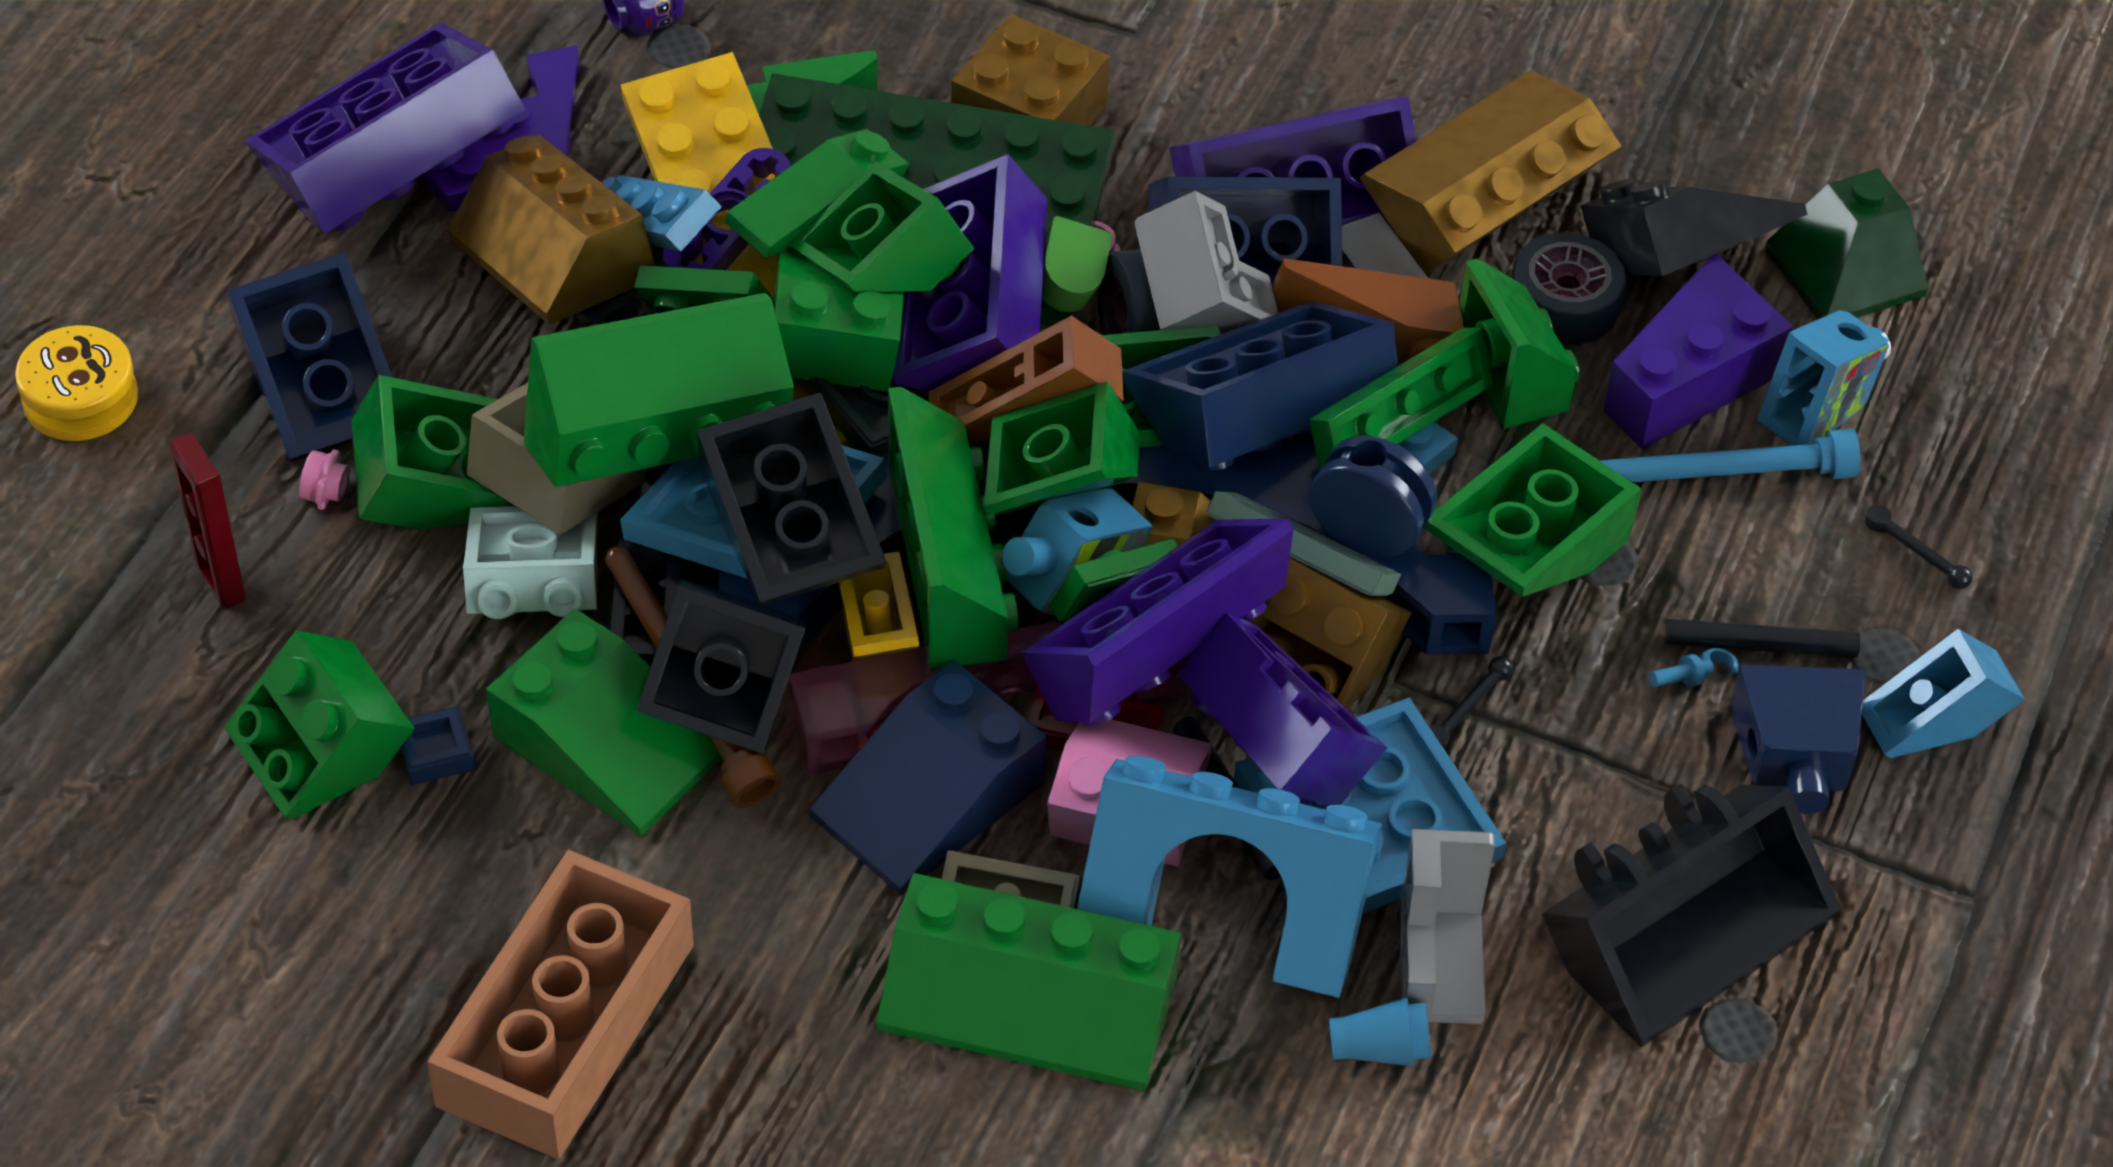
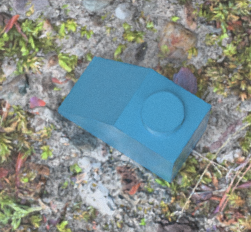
M1957 629L1865 698L1862 705V715L1884 755L1894 758L1974 738L2023 702L2025 698L1998 652L1964 631Z

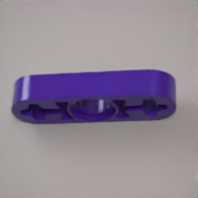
M758 148L746 153L710 193L722 206L715 215L722 211L731 210L771 180L765 179L770 174L777 177L791 166L788 158L783 153L771 148ZM754 176L764 179L759 183V185L756 188L754 185ZM713 216L681 252L664 248L665 267L727 270L749 243L733 229L725 230L716 227L712 223ZM702 236H703L704 239L707 241V243H706V245H705L704 247H703V238H702ZM702 252V265L691 262L686 267L681 266L682 258L692 261Z

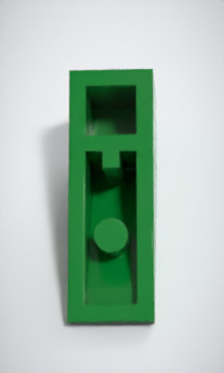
M868 129L828 139L729 210L724 222L763 256L769 257L781 251L790 250L791 248L788 244L876 161L902 177L909 163L890 148L885 138Z

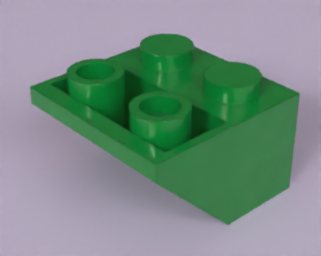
M297 630L224 727L283 816L293 819L379 777L415 729L353 641Z

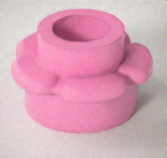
M333 449L328 454L312 450L307 457L302 471L299 497L315 502L319 510H324L329 500L340 502L348 485L350 467L340 464L341 455L338 450Z

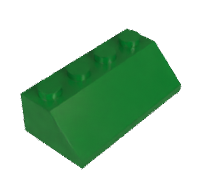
M761 293L531 337L524 446L555 488L698 458L697 430L788 403L793 399L794 385L772 299L767 293Z
M903 387L888 388L889 476L929 670L944 668L953 660L957 661L961 666L1007 660L1008 633L1018 632V613L1014 594H1003L1000 582L1007 581V570L1002 559L1003 545L1002 543L991 544L989 533L996 531L995 515H989L984 508L985 495H980L978 486L985 483L984 461L980 446H969L965 423L962 420Z
M913 873L894 929L876 1027L878 1031L1146 1092L1177 979L1181 932Z

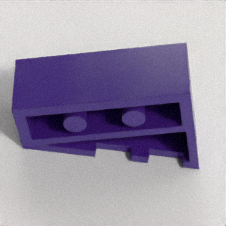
M1714 254L1613 361L1603 411L1643 449L1770 382L1788 334L1793 331V326L1720 256Z
M1226 613L1178 673L1180 678L1194 692L1190 697L1193 704L1208 717L1221 723L1234 738L1235 744L1257 764L1278 789L1298 796L1300 804L1309 806L1312 802H1316L1326 806L1341 805L1387 749L1374 734L1256 624Z

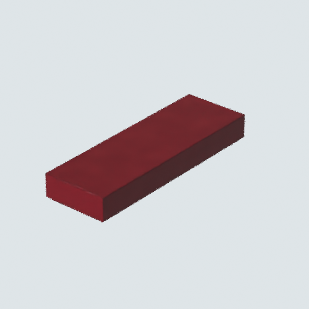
M190 432L170 441V453L196 568L220 605L228 608L246 600L223 487L220 474L193 433Z

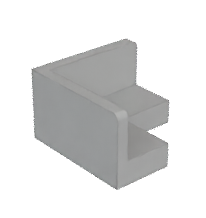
M1193 191L1136 218L1135 228L1160 330L1218 325L1220 334L1278 313L1269 275L1239 261L1224 205L1197 191Z
M1412 829L1399 903L1401 999L1408 997L1409 1004L1426 1002L1428 1022L1481 1024L1485 1018L1481 914L1495 848L1494 834L1490 832Z

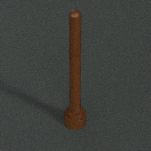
M622 546L612 547L606 554V564L655 647L658 648L668 616L630 552ZM709 736L724 761L721 766V771L724 774L721 784L735 807H751L762 802L776 791L781 779L766 755L758 754L756 751Z

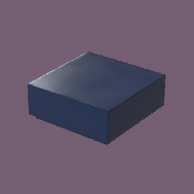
M459 706L408 718L415 729L401 746L400 750L411 786L476 770L474 755Z

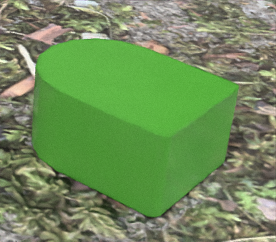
M1059 216L1053 218L1045 234L1042 300L1048 306L1058 311L1075 312L1082 310L1090 304L1105 275L1112 234L1109 231Z

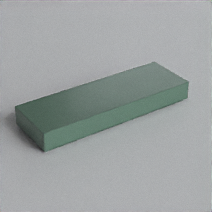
M1215 491L1206 511L1210 513V517L1216 520L1287 518L1236 492ZM1288 518L1293 528L1290 557L1368 596H1387L1388 594H1393L1401 573Z

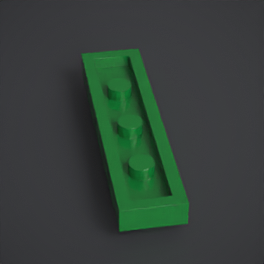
M1462 327L1310 418L1309 421L1319 469L1324 466L1334 447L1347 438L1374 436L1399 444L1493 386L1483 330L1481 328Z

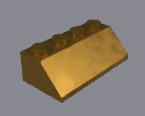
M1530 70L1359 178L1405 248L1426 275L1579 177L1622 146L1589 97Z
M540 135L515 138L506 144L505 149L486 156L448 228L452 242L549 325L634 289L639 265L655 266L642 214Z

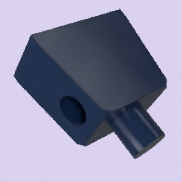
M1740 664L1730 702V709L1752 782L1761 786L1789 787L1801 814H1813L1824 810L1829 804L1828 791L1846 789L1859 746L1865 671L1859 669Z

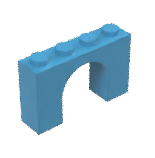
M1129 756L1125 760L1116 759L1103 777L1077 909L1151 926L1166 855L1173 848L1188 839L1209 834L1228 835L1242 839L1257 847L1273 862L1282 877L1286 889L1287 913L1272 981L1340 998L1349 976L1382 823L1367 820L1366 813L1350 806L1329 805L1325 810L1300 804L1298 796L1280 789L1265 788L1261 789L1259 793L1235 788L1232 787L1233 782L1230 779L1215 773L1196 772L1190 777L1166 771L1164 763L1150 757Z

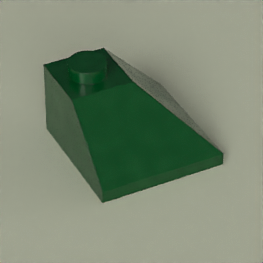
M1879 168L1827 184L1805 205L1808 215L1783 225L1766 242L1765 250L1817 320L1838 310L1847 311L1856 318L1925 297L1928 291L1910 208Z

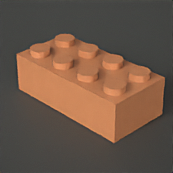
M567 850L428 1059L427 1065L435 1107L560 1160L694 946L690 899Z

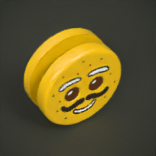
M74 325L47 332L25 348L16 364L15 378L26 418L36 430L54 439L85 441L106 435L121 426L130 417L137 404L138 385L133 375V364L128 348L119 337L98 327Z

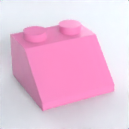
M1112 719L1095 726H1086L1085 723H1078L1065 744L1047 802L1050 835L1090 845L1103 777L1116 759L1125 760L1129 756L1150 757L1164 763L1166 771L1192 777V774L1196 772H1206L1212 752V743ZM1186 841L1173 848L1166 855L1165 864L1179 867Z

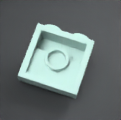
M516 506L470 508L463 565L467 614L483 613L492 619H504L518 612L548 611L555 616L566 617L574 608L579 611L597 609L598 512L560 535Z

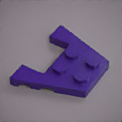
M577 46L526 55L528 73L536 96L520 99L526 110L512 118L514 122L512 127L495 138L484 140L481 137L463 149L464 155L454 164L441 170H433L431 168L418 176L449 212L458 211L486 156L505 149L506 144L515 138L540 135L568 157L571 140L570 125L576 101L575 87L580 71Z

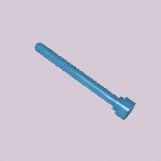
M1839 429L1826 431L1825 437H1816L1814 444L1599 461L1631 482L1813 468L1816 469L1818 474H1828L1830 479L1858 477L1861 456L1856 431L1854 429Z

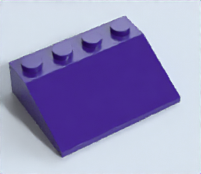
M440 22L246 139L245 142L309 222L324 233L330 230L339 232L358 223L364 216L363 210L381 199L390 201L407 193L414 186L413 179L429 169L441 170L457 162L464 155L463 149L481 137L484 140H488L503 134L512 127L514 123L512 118L521 114L526 109L493 49Z

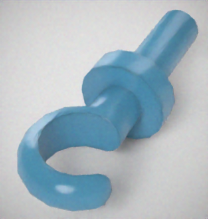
M1711 648L1704 651L1700 658L1695 654L1686 655L1680 659L1678 666L1651 671L1648 678L1652 687L1683 681L1688 687L1701 685L1704 682L1705 676L1711 675L1714 672L1712 661L1725 663L1730 668V675L1738 672L1739 664L1732 653L1720 648Z

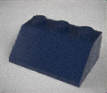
M1165 177L1148 184L1149 212L1193 191H1197L1224 205L1239 261L1268 274L1271 286L1283 258L1343 266L1341 178Z

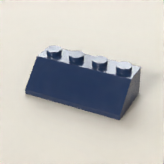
M1312 300L1123 371L1124 384L1170 455L1194 462L1198 468L1203 470L1224 469L1234 463V458L1251 451L1272 450L1281 446L1282 439L1299 432H1312L1310 418L1397 367L1394 323Z

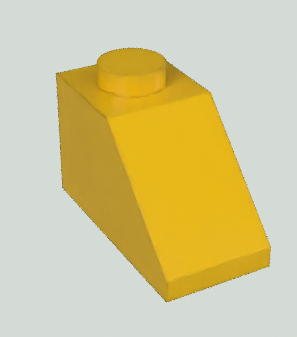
M899 551L884 554L887 562L886 568L838 583L852 662L913 652L919 647L917 629Z

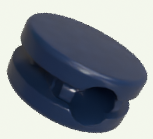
M1355 436L1341 441L1331 451L1324 466L1321 467L1311 483L1309 501L1313 514L1319 524L1340 544L1363 555L1388 558L1401 555L1414 545L1422 528L1427 524L1436 508L1437 491L1428 470L1409 451L1379 437Z

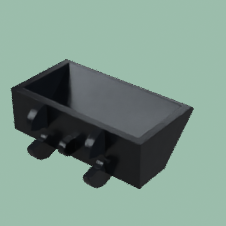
M1679 784L1669 790L1664 796L1665 814L1673 828L1667 833H1664L1662 828L1656 823H1649L1638 832L1643 848L1632 854L1623 846L1614 843L1604 849L1607 866L1593 842L1587 843L1575 852L1574 865L1583 887L1543 912L1542 916L1568 974L1641 1048L1840 914V904L1789 787L1739 785L1723 796L1716 789L1703 785L1694 791L1698 811L1683 784Z

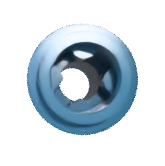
M1408 997L1345 1017L1329 1018L1333 1060L1354 1059L1415 1067L1416 1059L1432 1058L1426 1002L1409 1004Z

